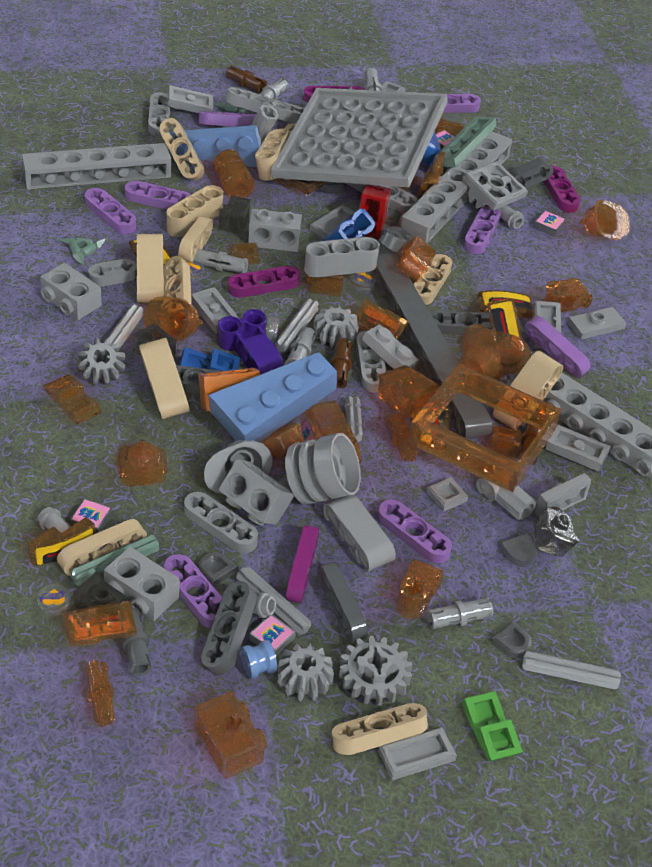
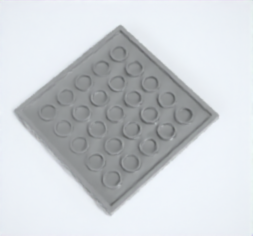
M316 88L271 168L272 178L410 187L447 105V94Z

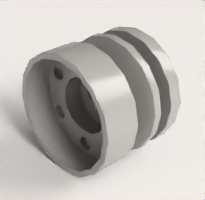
M344 433L323 436L317 441L306 440L305 442L293 443L287 450L285 457L287 480L292 493L303 505L327 501L329 497L335 499L355 495L359 490L361 470L358 455L349 437Z

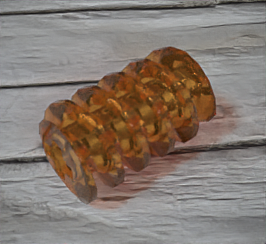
M233 149L220 152L214 160L213 168L226 193L233 199L249 197L255 189V181L239 153Z

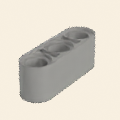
M359 237L310 243L306 247L304 271L312 277L373 271L377 266L379 242L371 237Z
M356 495L345 496L324 504L323 513L325 519L331 521L334 525L332 529L342 542L345 541L348 544L349 548L347 549L358 563L361 562L366 568L363 569L364 572L371 571L395 560L396 553L392 542Z

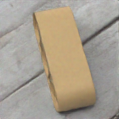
M287 129L270 131L256 152L255 159L259 179L265 181L275 179L272 178L271 168L289 138V131Z
M214 185L206 186L169 207L166 212L167 233L172 237H183L199 216L210 219L219 216L223 211V190Z
M137 234V303H164L163 234Z
M167 338L139 345L143 364L162 420L190 412Z
M536 351L497 403L493 411V417L517 432L519 426L526 425L562 374L563 365L543 352Z

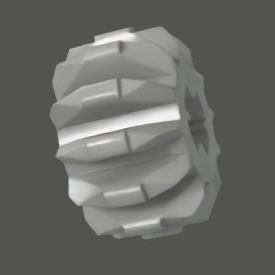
M329 305L328 309H320L313 324L314 334H316L315 339H320L321 345L330 343L331 349L335 345L336 340L346 338L347 344L349 340L353 342L356 339V335H358L357 315L351 314L350 309H341V306L333 308Z
M96 337L94 338V345L86 342L84 344L85 351L78 352V358L81 360L78 362V369L85 370L83 372V378L85 379L93 376V384L95 385L98 384L99 379H103L104 384L108 385L109 377L118 380L120 376L118 371L125 370V364L122 362L125 360V353L119 352L120 345L118 343L110 346V339L108 337L104 343H100V340Z
M296 643L293 651L285 650L282 654V659L277 663L276 672L278 673L277 682L279 687H286L287 697L296 692L300 702L306 694L315 701L318 693L325 695L329 685L333 682L334 672L331 657L325 656L323 648L316 651L313 650L311 643L303 649Z

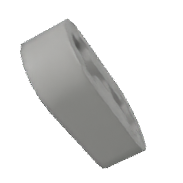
M131 259L97 263L89 267L88 276L91 281L100 287L129 282L137 277V264Z

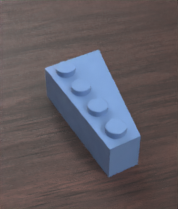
M318 352L210 394V410L236 441L253 440L261 442L335 391L337 388V371Z

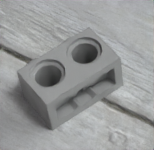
M252 209L248 246L298 252L302 214Z
M66 263L40 276L43 299L46 302L54 303L65 315L70 314L79 320L102 306L101 287Z
M236 459L218 489L227 496V503L237 509L243 508L249 512L247 517L261 526L265 523L277 524L294 497L292 491L253 463ZM246 481V489L242 492V484ZM268 496V498H269V505H268V507L265 509V508H264V500H265V498Z
M132 547L126 549L104 569L105 590L109 596L115 600L122 599L130 605L131 609L139 610L142 616L146 615L153 621L179 598L180 578Z

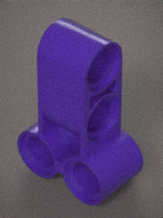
M250 309L245 311L243 319L226 316L219 320L218 346L227 351L235 350L247 368H255L260 371L261 375L284 366L282 356L266 335L267 316L263 311Z

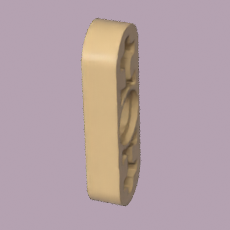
M174 118L165 119L160 124V133L179 170L190 181L200 180L204 175V166L184 128ZM170 126L174 127V132L178 138L174 139L169 133ZM181 144H186L188 147L187 152L181 156L177 155V147ZM189 160L196 167L194 174L189 172L190 167L185 161Z
M198 217L182 238L178 256L189 262L195 260L196 251L203 249L212 233V219Z
M433 255L414 283L425 305L433 302L451 272L452 260L446 255ZM427 278H433V279H435V280H437V281H429V280H426V279H427Z
M174 256L166 262L163 268L164 309L174 319L178 320L185 317L191 309V280L189 264L181 256Z
M130 519L68 545L58 554L57 562L65 574L71 576V569L147 536V533L137 520ZM107 544L105 547H103L102 550L98 551L102 546Z
M409 703L338 724L332 729L333 748L339 754L352 755L421 734L428 728L427 710L420 704Z

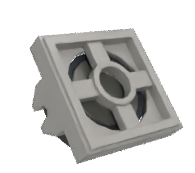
M498 161L465 173L462 179L470 187L469 202H473L476 209L489 206L494 211L525 198L528 190Z

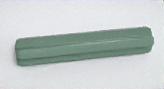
M152 534L71 569V579L76 586L84 585L104 576V569L129 547H132L144 556H148L159 550V542Z

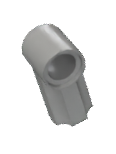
M263 104L251 124L257 125L261 144L268 133L272 131L279 118L277 109L271 105L266 106Z
M505 466L495 468L476 482V488L480 495L483 493L489 498L487 500L489 502L497 501L518 520L528 517L536 508L537 501L516 484L513 473Z

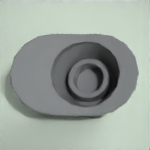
M238 440L230 443L225 449L218 451L207 461L203 471L207 487L215 493L222 494L218 489L236 459L251 462L269 474L272 467V455L269 449L264 444L253 440ZM246 481L243 482L242 488L246 487Z

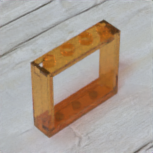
M458 363L411 422L408 443L514 492L555 432L562 409ZM460 392L541 430L519 462H516L436 425L434 422L454 396Z

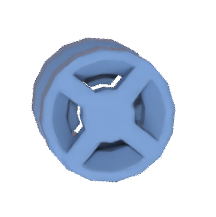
M269 640L261 641L255 647L249 645L241 647L242 664L250 680L257 678L259 673L266 672L272 674L276 672L277 660Z

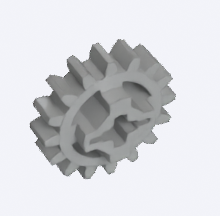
M370 636L368 643H364L360 638L357 639L356 647L348 645L346 653L341 655L339 678L344 679L343 688H353L351 697L354 699L359 695L364 696V704H368L370 699H376L378 706H382L383 698H387L391 703L395 702L396 694L403 696L406 686H410L412 662L407 661V651L399 653V644L396 642L391 646L387 645L386 637H383L381 642H376L375 638Z

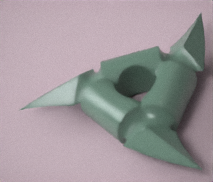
M227 102L226 104L213 103V105L228 112L244 113L247 110Z
M77 237V239L65 238L56 240L69 244L72 256L84 266V258L94 253L96 249H99L106 238L95 242L92 239Z

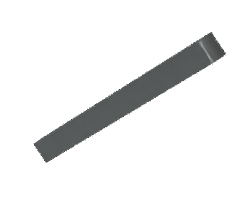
M379 241L377 266L369 273L376 279L374 282L379 291L383 292L384 296L382 297L387 306L392 308L393 312L391 313L395 320L405 325L402 333L407 341L410 340L412 344L410 347L416 358H420L422 362L420 365L426 376H430L432 380L430 383L436 394H440L442 398L440 401L446 412L451 414V421L457 432H461L464 437L461 439L468 440L491 435L492 421L488 411L397 255Z

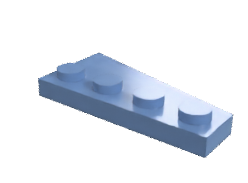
M257 125L185 130L199 159L257 168L255 154L261 146ZM169 131L174 139L178 138L174 131ZM179 145L176 149L177 155H184L188 150L187 145Z

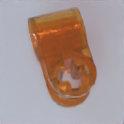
M570 278L548 282L545 289L547 294L542 301L561 303V312L576 311V308L581 307L587 308L591 304L593 297L580 279Z
M416 559L412 560L399 589L401 596L397 603V611L401 616L407 619H418L425 613L432 597L436 595L440 587L444 570Z

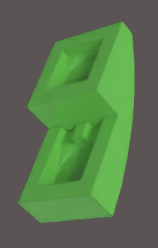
M496 691L468 697L461 702L470 725L489 762L519 755L523 752L512 720L505 719Z

